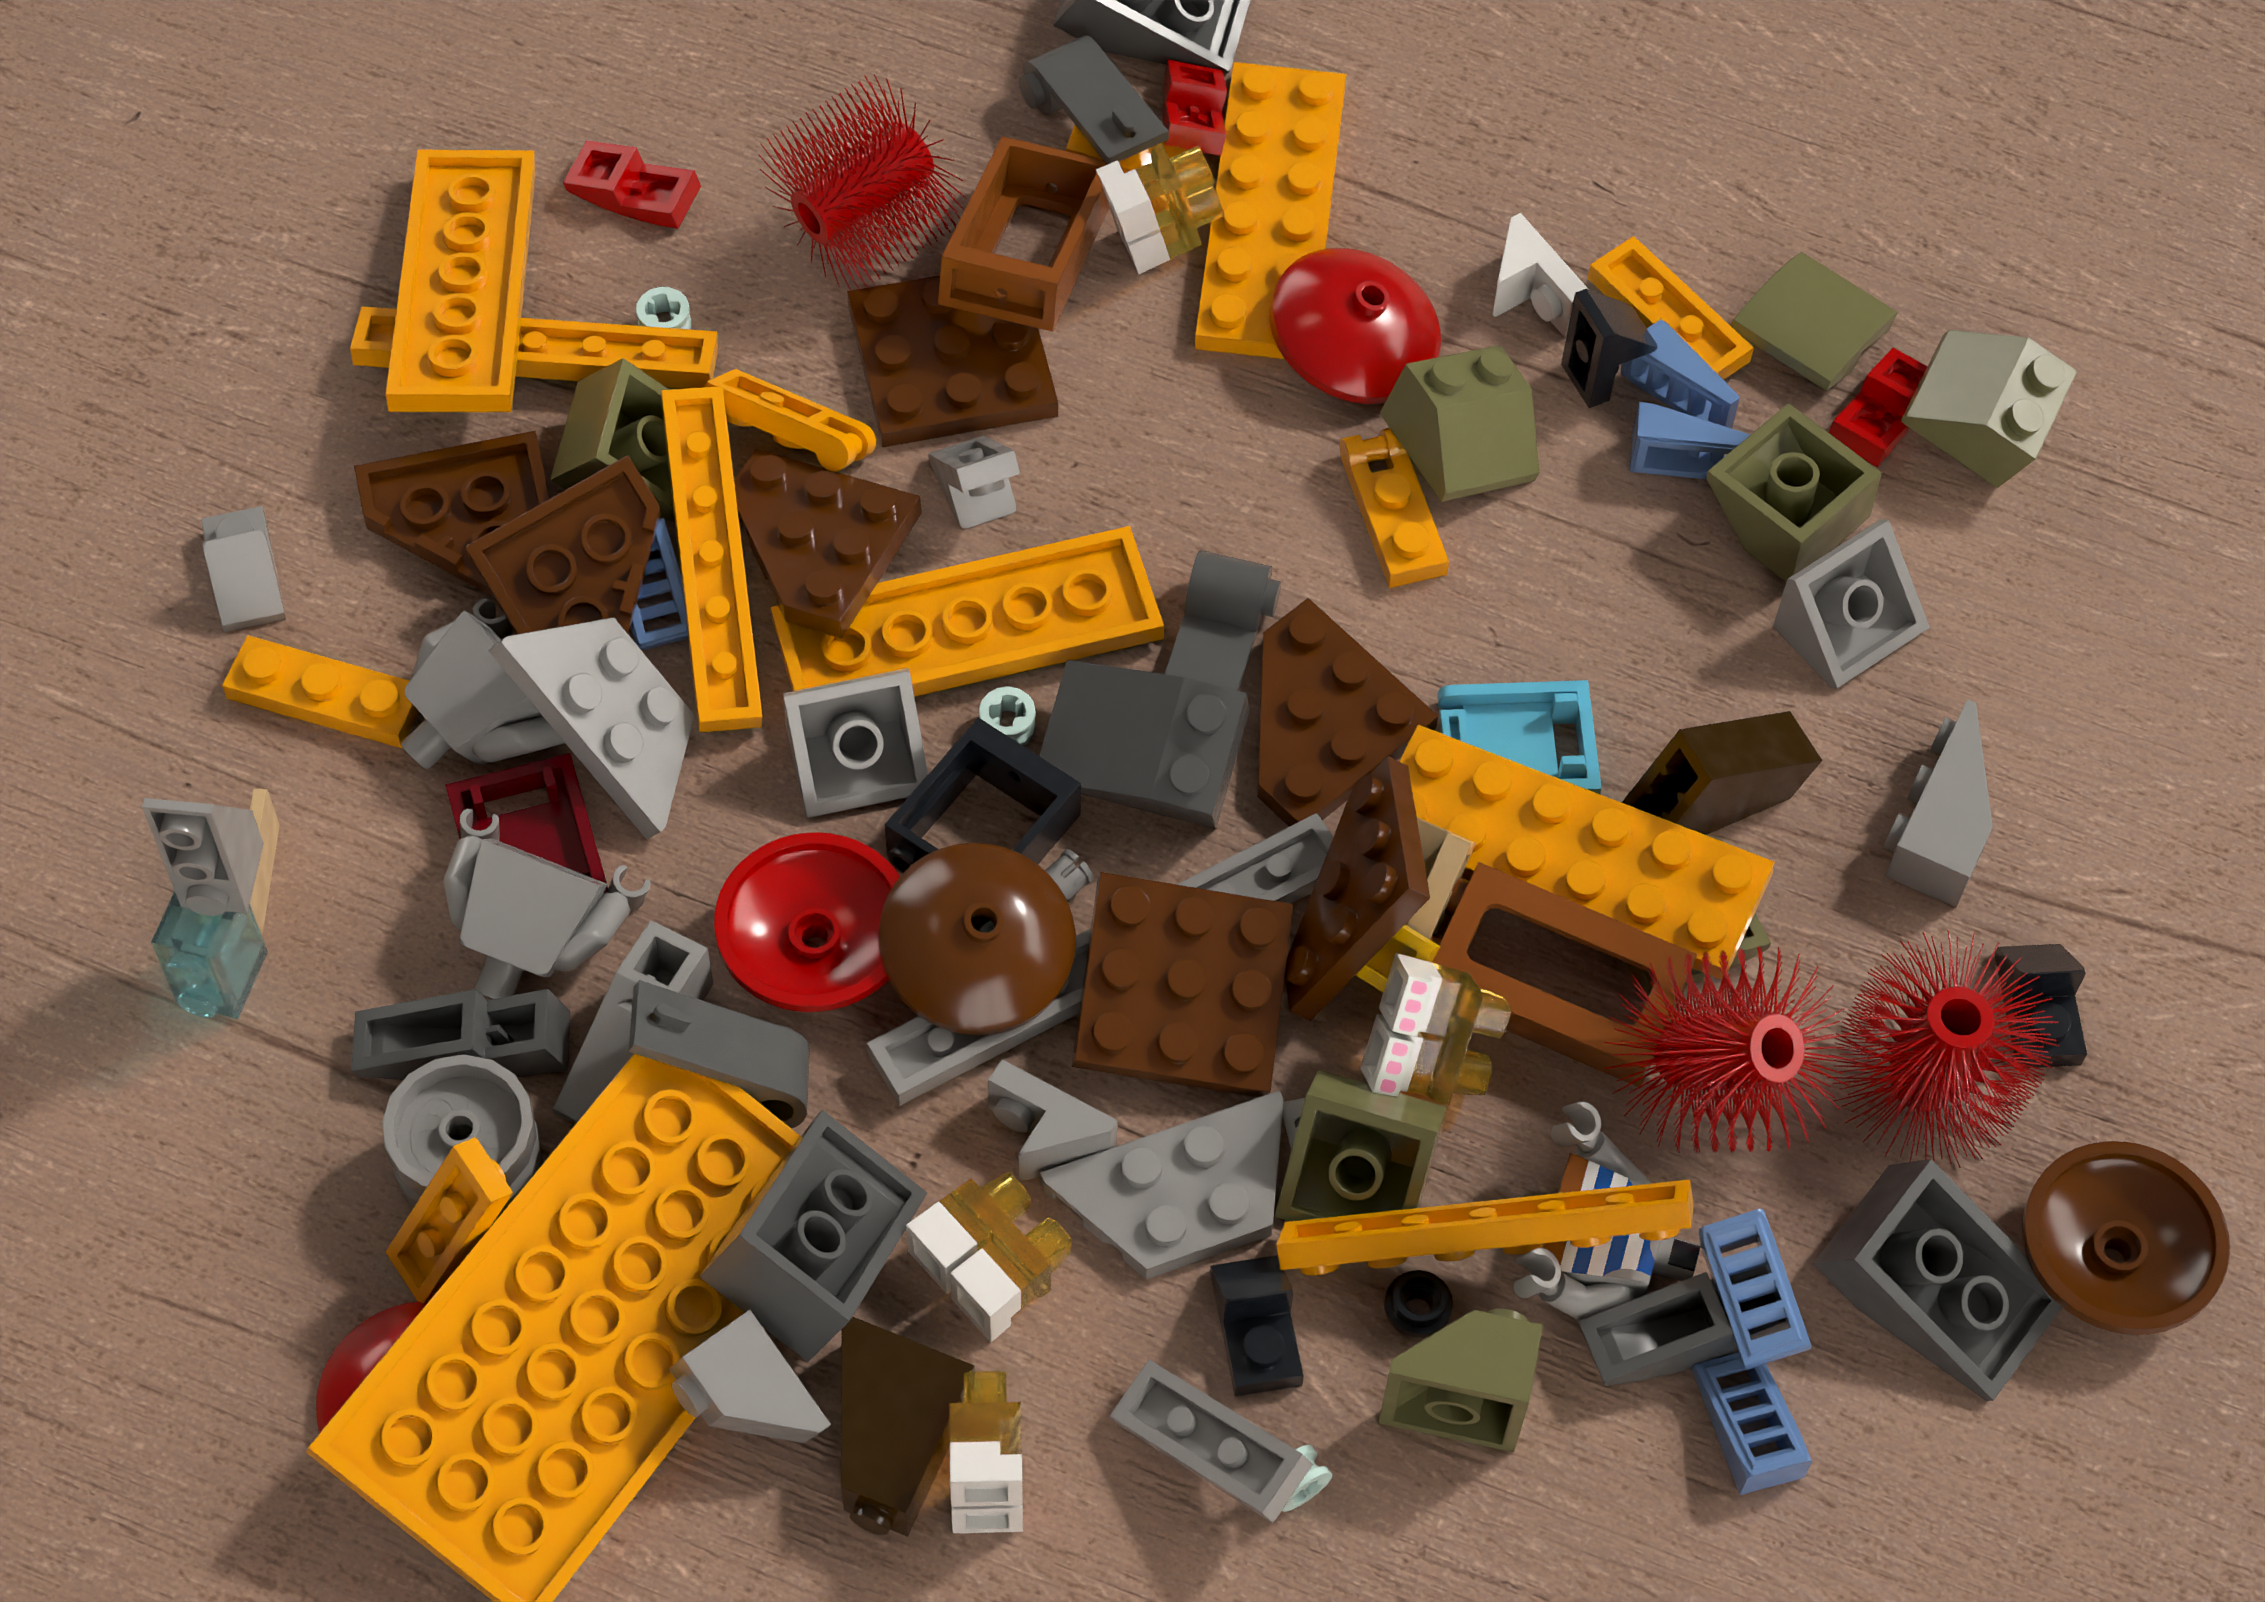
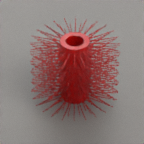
M876 76L875 79L887 103L888 112L882 104V100L876 94L872 83L866 78L875 94L880 109L859 80L858 83L867 95L872 109L862 100L856 87L852 84L851 86L859 97L866 114L856 104L846 88V94L853 101L858 116L851 110L848 103L845 102L841 93L838 95L844 101L852 120L841 110L837 100L832 96L847 127L834 113L829 104L827 106L832 111L839 129L826 115L822 106L820 105L819 107L826 116L832 132L823 124L817 112L812 109L826 137L816 127L808 114V119L814 126L818 139L810 132L802 118H800L812 141L811 144L801 133L797 124L794 123L807 148L806 150L787 126L799 152L787 140L782 130L780 132L784 136L792 156L774 135L787 162L767 138L784 169L771 157L765 148L764 150L786 180L781 178L760 156L772 170L771 172L792 192L791 195L762 171L783 190H778L779 192L791 197L790 201L765 187L792 205L793 209L773 206L795 213L798 221L784 227L798 222L801 224L802 228L800 231L802 229L805 231L797 246L806 232L812 238L811 263L813 249L816 242H818L826 277L821 244L824 245L827 263L829 264L830 262L839 286L828 253L829 248L841 272V276H843L850 291L851 289L841 270L839 259L858 289L859 287L852 276L848 263L862 280L865 287H868L855 264L856 262L873 282L861 257L869 264L879 279V274L874 269L868 253L876 260L883 272L887 273L879 262L874 249L894 271L887 261L879 242L889 252L898 266L899 262L893 256L887 240L896 248L903 261L906 262L898 249L893 235L905 247L907 253L913 259L898 229L909 240L917 254H919L918 249L912 243L906 227L918 239L922 248L926 249L912 226L913 222L924 234L926 241L930 243L917 216L928 227L937 242V236L929 227L924 213L933 221L941 235L943 232L933 218L930 208L951 233L947 223L942 219L936 203L946 213L956 228V223L949 216L938 196L951 207L959 219L961 218L937 185L943 188L963 210L964 208L954 199L953 196L955 195L944 188L933 173L966 198L940 175L949 176L934 170V167L963 181L934 164L933 158L955 160L931 155L928 147L944 139L926 145L923 141L926 137L921 138L931 119L919 136L914 130L915 102L914 115L910 126H908L902 90L900 88L905 124H903L900 118L899 101L897 109L887 78L886 81L897 115H894L887 101L885 90H882ZM875 107L878 109V111L880 112V114L883 116V121L881 120V118H880V116H879V113L876 111ZM884 111L886 112V114H887L888 118L890 119L891 123H890V122L888 121V119L885 117ZM834 128L836 129V131L838 132V134L841 136V138L844 140V143H842V142L840 141V139H839L837 133L835 132ZM827 133H828L829 136L831 137V139H832V141L834 142V144L830 141V139H829ZM823 138H824V139L827 141V143L829 144V148H828L827 144L825 143V141L823 140ZM815 141L817 142V144L819 145V147H820V148L822 149V151L824 152V155L821 154V152H820V150L818 149V147H817ZM795 153H796L797 156L800 158V160L803 162L804 167L801 166V164H800V162L798 161V159H797ZM782 160L785 162V164H786V165L789 167V169L792 171V173H793L795 179L790 175L789 171H788L787 168L785 167V165H784V163L782 162ZM789 160L791 161L795 169L790 165ZM798 166L801 168V170H802L804 176H803V175L801 174V172L799 171ZM928 186L932 189V191L934 192V194H935V196L937 197L938 201H937V200L934 198V196L931 194L930 189L928 188ZM919 189H920V190L922 191V193L924 194L925 199H924L923 196L921 195ZM919 198L923 201L927 210L924 208V205L921 204ZM914 205H915V207L917 208V210H918V212L920 213V215L916 212V210H915V208H914ZM900 211L905 215V217H906L907 221L909 222L910 226H909L908 223L905 221V219L903 218V216L900 214ZM895 218L897 219V221H898V223L900 224L901 228H900V227L898 226V224L896 223ZM881 225H883V226L886 228V230H887V232L889 233L891 239H890L889 236L886 234V232H885L884 229L881 227ZM876 231L878 232L882 241L878 238ZM872 237H874V238L876 239V241H877V243H878V246H877V244L875 243V241L873 240ZM862 238H864V239L867 241V243H868L869 247L871 248L872 252H871L870 249L867 247V245L864 243V241L862 240ZM835 246L837 247V249H838V250L840 251V253L842 254L843 260H842V258L840 257L839 253L837 252ZM858 246H859L860 249L862 250V252H863V254L865 255V257H864V256L862 255V253L858 250ZM843 249H844V250L846 251V253L848 254V256H849L851 262L853 263L854 267L852 266V264L850 263V261L847 259V257L844 255Z
M1948 929L1950 948L1949 988L1947 985L1942 942L1940 943L1943 972L1933 936L1931 938L1937 962L1924 932L1922 933L1935 963L1936 985L1926 949L1924 950L1929 970L1928 967L1926 968L1917 944L1916 948L1924 968L1909 942L1907 943L1917 961L1901 940V944L1919 967L1922 980L1919 979L1909 957L1917 977L1916 980L1902 954L1901 957L1910 973L1895 953L1893 954L1902 967L1888 953L1886 954L1896 965L1883 954L1881 955L1894 966L1903 985L1888 965L1887 968L1897 981L1881 965L1880 967L1889 977L1877 967L1874 968L1886 978L1872 969L1870 970L1881 978L1868 972V974L1881 980L1889 992L1875 978L1873 979L1883 990L1870 979L1868 980L1879 990L1864 981L1865 984L1874 989L1871 990L1861 985L1868 990L1860 989L1863 994L1857 995L1866 1000L1867 1003L1855 997V999L1861 1001L1860 1003L1853 1001L1858 1007H1851L1856 1011L1848 1009L1860 1017L1858 1018L1847 1013L1852 1019H1845L1852 1024L1842 1021V1023L1854 1029L1840 1026L1858 1033H1852L1851 1035L1863 1038L1841 1036L1850 1042L1838 1038L1834 1039L1852 1046L1836 1042L1834 1044L1857 1050L1836 1049L1859 1052L1858 1054L1840 1055L1871 1057L1853 1058L1851 1062L1835 1060V1062L1854 1065H1834V1067L1863 1068L1839 1072L1873 1071L1834 1078L1862 1079L1844 1082H1854V1084L1869 1081L1840 1088L1839 1090L1871 1083L1863 1089L1848 1095L1887 1081L1889 1082L1873 1091L1833 1100V1102L1865 1095L1858 1100L1841 1106L1844 1107L1882 1093L1851 1111L1853 1112L1868 1103L1869 1105L1881 1096L1891 1092L1889 1096L1877 1105L1845 1122L1846 1124L1861 1115L1865 1116L1874 1108L1885 1103L1883 1107L1857 1126L1859 1127L1885 1108L1876 1118L1877 1120L1899 1099L1869 1131L1891 1110L1892 1112L1863 1140L1864 1142L1895 1112L1876 1145L1906 1106L1909 1107L1884 1157H1886L1904 1123H1906L1911 1111L1914 1109L1900 1154L1901 1157L1906 1141V1146H1908L1914 1129L1910 1162L1918 1122L1922 1114L1916 1149L1917 1156L1925 1112L1926 1124L1922 1143L1924 1144L1925 1140V1160L1927 1159V1131L1929 1124L1932 1155L1935 1162L1933 1144L1934 1116L1936 1114L1941 1159H1943L1940 1132L1942 1131L1950 1164L1952 1162L1948 1148L1951 1146L1958 1166L1961 1168L1948 1136V1119L1957 1152L1959 1153L1955 1136L1958 1135L1966 1157L1968 1155L1958 1131L1973 1157L1976 1159L1966 1139L1981 1159H1983L1974 1147L1975 1144L1966 1121L1981 1147L1983 1146L1973 1127L1989 1148L1990 1146L1981 1134L1995 1147L1996 1145L1985 1133L2001 1145L1989 1134L1981 1117L1996 1137L1997 1134L1988 1122L2002 1136L2004 1135L1990 1120L2008 1134L1997 1122L2011 1131L2012 1129L2007 1127L2004 1122L2013 1127L2014 1125L1999 1110L2016 1122L2005 1111L2020 1119L2012 1114V1111L2022 1115L2016 1109L2023 1111L2018 1105L2026 1106L2019 1101L2021 1100L2029 1104L2025 1098H2031L2027 1094L2030 1093L2035 1096L2025 1088L2037 1092L2020 1082L2037 1088L2039 1086L2034 1082L2042 1083L2035 1079L2033 1075L2042 1080L2044 1079L2029 1072V1070L2045 1076L2027 1067L2039 1070L2044 1069L2022 1063L2043 1064L2052 1069V1067L2037 1059L2051 1064L2052 1062L2034 1055L2050 1059L2051 1057L2029 1052L2048 1053L2047 1051L2022 1048L2044 1046L2010 1044L2038 1041L2059 1047L2056 1044L2037 1040L2056 1041L2055 1039L2030 1036L2051 1034L2017 1033L2044 1030L2045 1028L2010 1030L2037 1023L2059 1022L2024 1021L2053 1016L2016 1019L2045 1012V1010L2013 1017L2017 1013L2035 1007V1005L1995 1020V1018L2011 1009L2052 1000L2053 998L2022 1004L2029 999L2043 994L2041 993L2002 1007L2031 991V988L2014 998L2011 997L2003 1004L1992 1009L1994 1005L2007 995L2040 976L2021 986L2018 985L2010 992L1998 997L2027 973L2000 991L2007 983L2005 982L1986 1001L2014 970L1985 998L1984 996L2022 957L1988 989L1993 982L1992 979L2000 970L1999 967L2007 958L2006 955L1979 993L1975 992L1999 945L1998 942L1972 990L1969 989L1984 945L1982 943L1974 966L1977 957L1975 956L1968 976L1975 933H1973L1966 976L1961 987L1967 953L1966 946L1958 987V971L1961 959L1959 958L1958 962V937L1955 978ZM1897 969L1904 974L1911 993L1909 992L1907 986L1905 985ZM1937 970H1938V973H1939L1940 978H1941V980H1942V990H1941V991H1940V989H1939V982H1938ZM1923 974L1928 979L1929 992H1927ZM1908 979H1910L1914 984V993L1911 989ZM1885 983L1889 984L1892 987L1897 998L1894 996V994L1891 992V990ZM1916 986L1922 993V999L1918 997ZM1931 986H1932V988H1933V990H1934V993H1935L1934 996H1932V993H1931ZM1894 988L1899 990L1904 1004L1900 1000ZM1901 991L1907 995L1909 1006L1906 1005ZM1863 996L1868 997L1872 1002H1870L1869 1000H1867V999L1864 998ZM1909 998L1911 999L1915 1007L1911 1006ZM1884 1002H1887V1004L1889 1005L1891 1011L1889 1010V1008L1886 1006V1004H1885ZM1889 1003H1892L1894 1005L1898 1017L1894 1013ZM1895 1005H1898L1908 1018L1900 1017ZM1854 1018H1857V1019L1862 1020V1021H1864V1022L1856 1021ZM1881 1019L1894 1020L1901 1030L1888 1029ZM2013 1022L2000 1028H1994L2000 1023ZM2018 1022H2019V1023H2032V1024H2028V1025H2023V1026H2019V1027H2014V1028H2010V1029H2005V1028L2009 1027L2010 1025H2013V1024L2018 1023ZM1866 1028L1879 1029V1030H1867ZM1869 1031H1876V1032H1883V1033H1874V1034H1872V1033L1869 1032ZM1890 1034V1035H1888V1036H1884V1037H1880V1038H1876V1037L1874 1036V1035ZM1993 1035H2003V1036H2000V1037L1996 1038V1037H1994ZM2008 1035L2018 1036L2016 1038H2011L2002 1041L2000 1040ZM1892 1037L1895 1042H1887L1879 1039ZM1847 1038L1865 1040V1042H1853ZM2019 1038H2026V1039L2033 1040V1041H2022V1042H2013V1041H2012V1042H2009V1043H2005L2006 1041H2010V1040H2014V1039H2019ZM1857 1043L1878 1044V1045L1861 1046V1045H1859V1044H1857ZM1884 1046V1047H1882V1048H1878V1049H1874V1050H1869V1049L1866 1048V1047ZM2000 1047L2010 1048L1999 1052L1996 1050ZM1882 1049H1887V1050H1888V1051L1883 1052V1053L1873 1052V1051L1882 1050ZM2011 1050H2016L2020 1052L2013 1054H2001L2002 1052H2007ZM2024 1054V1055H2026V1056H2028V1057H2030V1058H2026V1057H2004V1056ZM1872 1058H1880V1059L1871 1060V1061H1867V1062H1863V1063H1862V1062H1858V1061H1854V1060H1859V1059H1867V1060H1869V1059H1872ZM1990 1059H1998L2003 1061L1992 1063ZM2015 1059H2033L2039 1063L2026 1062ZM1883 1060V1061L1879 1062L1877 1065L1866 1064V1063H1871V1062ZM1887 1062L1891 1063L1889 1066H1879ZM2002 1062H2008L2010 1064L2003 1066H1994V1064ZM2009 1066H2013V1067L2015 1068V1069H1997V1068H2000V1067H2009ZM1982 1070L1998 1073L2003 1081L1989 1080ZM2007 1071H2019L2020 1073L2007 1072ZM1876 1072L1875 1074L1871 1075L1870 1077H1854V1076H1859V1075H1863V1074H1868V1073ZM1886 1072H1891L1888 1075L1881 1078H1872ZM2011 1074L2023 1075V1076H2025L2026 1078H2022V1077L2015 1076V1075H2011ZM2020 1079L2031 1081L2034 1085L2022 1081ZM1975 1082L1984 1083L1989 1095H1985ZM1988 1086H1989V1088L1991 1089V1091H1992V1093H1993V1095H1994L1995 1097H1992V1096H1991L1990 1091H1989V1089H1988ZM1969 1093L1973 1094L1975 1103L1969 1097ZM1975 1094H1977L1982 1108L1978 1107ZM1980 1097L1982 1098V1100H1983L1984 1104L1986 1105V1107H1987V1109H1988L1989 1112H1987V1111L1984 1109V1106H1983V1104H1982V1101H1981ZM1961 1100L1965 1103L1967 1114L1962 1109ZM1948 1103H1950L1952 1106V1114L1949 1110ZM1988 1105L1991 1107V1109L1994 1111V1113H1995L1997 1116H1995V1115L1992 1114V1112L1990 1111ZM1941 1108L1944 1110L1945 1126L1941 1118ZM1955 1108L1957 1111L1960 1126L1955 1120ZM1969 1110L1970 1113L1972 1111L1975 1121L1970 1118ZM1995 1110H1997L2006 1121L2002 1120ZM1974 1111L1976 1112L1978 1118L1983 1124L1985 1130L1978 1124ZM1962 1123H1963V1125H1964V1123H1965V1126H1966V1128H1967V1131H1968V1133H1969V1135H1970V1138H1971L1972 1142L1969 1140V1138L1967 1137V1135L1964 1133L1963 1127H1962Z
M1757 947L1759 969L1753 989L1747 978V972L1745 973L1747 965H1745L1746 958L1745 953L1743 955L1744 950L1742 948L1738 950L1737 954L1741 964V972L1736 989L1729 979L1730 974H1727L1730 967L1728 966L1727 968L1729 962L1727 960L1728 955H1726V952L1724 954V950H1721L1719 963L1722 969L1720 967L1719 969L1723 976L1718 991L1709 975L1711 966L1709 953L1706 952L1705 954L1704 952L1702 954L1703 957H1701L1703 961L1701 964L1704 970H1701L1705 975V978L1702 977L1705 981L1701 994L1692 978L1691 955L1687 953V956L1685 955L1686 960L1684 959L1685 964H1683L1686 969L1684 972L1688 977V980L1685 978L1688 983L1687 1000L1677 985L1671 955H1669L1670 958L1668 957V966L1666 965L1670 975L1668 972L1666 973L1674 986L1669 980L1667 981L1674 988L1675 993L1671 989L1670 991L1675 995L1676 1001H1673L1676 1003L1677 1010L1671 1005L1661 989L1650 962L1652 969L1650 967L1649 969L1652 975L1650 973L1649 975L1656 986L1651 981L1650 983L1663 999L1654 991L1652 992L1665 1003L1666 1007L1657 1001L1655 1002L1666 1009L1669 1016L1657 1010L1634 975H1632L1640 989L1635 983L1633 984L1646 1000L1638 993L1636 994L1656 1013L1638 1002V1004L1660 1018L1662 1022L1642 1014L1618 993L1640 1015L1625 1005H1621L1649 1025L1627 1015L1625 1016L1661 1035L1631 1027L1609 1016V1018L1647 1037L1614 1028L1615 1030L1646 1039H1638V1041L1656 1043L1657 1045L1621 1040V1042L1655 1047L1650 1048L1604 1042L1654 1050V1052L1612 1054L1613 1056L1654 1055V1058L1607 1067L1605 1069L1625 1066L1622 1068L1656 1066L1616 1080L1617 1082L1652 1070L1634 1079L1633 1082L1612 1094L1646 1076L1658 1072L1660 1075L1651 1078L1650 1081L1629 1092L1630 1094L1656 1080L1626 1104L1627 1106L1646 1091L1623 1117L1651 1090L1667 1082L1665 1087L1643 1103V1105L1662 1091L1640 1115L1642 1116L1654 1104L1639 1125L1641 1126L1648 1117L1639 1135L1642 1133L1661 1098L1667 1090L1674 1087L1673 1093L1660 1103L1662 1104L1671 1097L1670 1102L1658 1114L1659 1116L1669 1106L1657 1123L1658 1126L1664 1118L1656 1133L1658 1134L1661 1129L1657 1139L1658 1142L1660 1138L1658 1147L1660 1146L1671 1109L1681 1095V1100L1678 1102V1104L1681 1102V1108L1676 1112L1677 1114L1680 1111V1116L1674 1123L1675 1125L1680 1119L1674 1131L1675 1134L1678 1129L1674 1139L1675 1141L1677 1138L1675 1147L1677 1146L1676 1151L1680 1153L1682 1125L1691 1105L1694 1121L1691 1124H1695L1691 1132L1693 1133L1695 1129L1692 1137V1146H1694V1150L1696 1148V1153L1700 1152L1698 1131L1705 1111L1710 1121L1709 1124L1712 1126L1709 1133L1713 1130L1709 1140L1711 1139L1710 1146L1712 1145L1711 1150L1713 1152L1714 1149L1715 1153L1718 1152V1144L1720 1145L1716 1135V1128L1722 1112L1729 1125L1727 1132L1730 1129L1727 1140L1729 1139V1150L1731 1149V1152L1734 1153L1735 1149H1737V1136L1734 1132V1126L1740 1112L1749 1132L1746 1142L1747 1149L1749 1148V1152L1753 1151V1144H1755L1753 1137L1755 1138L1752 1130H1755L1752 1126L1757 1111L1762 1118L1767 1132V1151H1771V1137L1773 1138L1770 1132L1772 1130L1770 1127L1771 1104L1783 1125L1787 1149L1789 1150V1143H1791L1789 1137L1791 1136L1787 1128L1789 1130L1790 1128L1785 1122V1119L1787 1121L1788 1119L1784 1116V1111L1786 1110L1783 1109L1782 1093L1795 1111L1806 1140L1809 1143L1807 1138L1809 1135L1806 1131L1808 1128L1800 1115L1805 1121L1806 1119L1796 1108V1105L1802 1111L1804 1110L1794 1102L1793 1097L1798 1100L1800 1099L1791 1093L1789 1087L1796 1088L1825 1129L1826 1127L1820 1117L1823 1120L1825 1119L1811 1102L1820 1110L1822 1109L1803 1091L1815 1099L1818 1098L1799 1086L1796 1081L1811 1088L1814 1087L1839 1110L1840 1108L1821 1090L1835 1099L1836 1097L1806 1076L1831 1087L1830 1085L1799 1069L1802 1068L1826 1075L1842 1084L1849 1085L1810 1065L1840 1074L1843 1073L1811 1063H1817V1061L1805 1060L1804 1058L1833 1062L1835 1060L1804 1056V1054L1853 1061V1059L1804 1052L1811 1049L1844 1048L1804 1047V1044L1852 1034L1802 1037L1840 1022L1837 1021L1806 1032L1846 1008L1811 1026L1802 1029L1798 1028V1026L1803 1025L1827 1010L1825 1009L1801 1022L1831 998L1830 996L1814 1008L1834 985L1808 1011L1791 1019L1793 1014L1813 999L1811 998L1796 1010L1801 1002L1816 988L1815 986L1803 998L1818 977L1816 976L1810 984L1818 966L1797 1003L1785 1015V1008L1795 1001L1794 999L1787 1004L1788 998L1798 989L1796 988L1789 995L1791 989L1799 980L1798 977L1792 985L1800 970L1799 968L1797 971L1800 960L1798 962L1800 953L1798 954L1789 986L1777 1005V993L1780 991V989L1778 991L1777 989L1778 984L1782 980L1778 981V977L1782 972L1781 969L1778 974L1782 965V955H1780L1781 950H1779V947L1776 973L1767 995L1763 979L1765 971L1762 972L1765 963H1763L1764 957H1762L1763 952H1761L1760 947ZM1664 1016L1670 1018L1671 1023ZM1802 1016L1796 1023L1793 1022V1020ZM1648 1018L1664 1025V1030L1659 1029ZM1648 1034H1651V1035H1654V1036H1657V1037H1660V1038L1658 1039V1038L1652 1037V1036H1650V1035H1648ZM1803 1064V1065H1805V1066H1807V1067H1809V1068H1811V1069L1802 1067L1801 1065ZM1799 1074L1812 1086L1794 1078V1076ZM1663 1078H1664V1080H1666V1081L1660 1083L1659 1085H1657Z

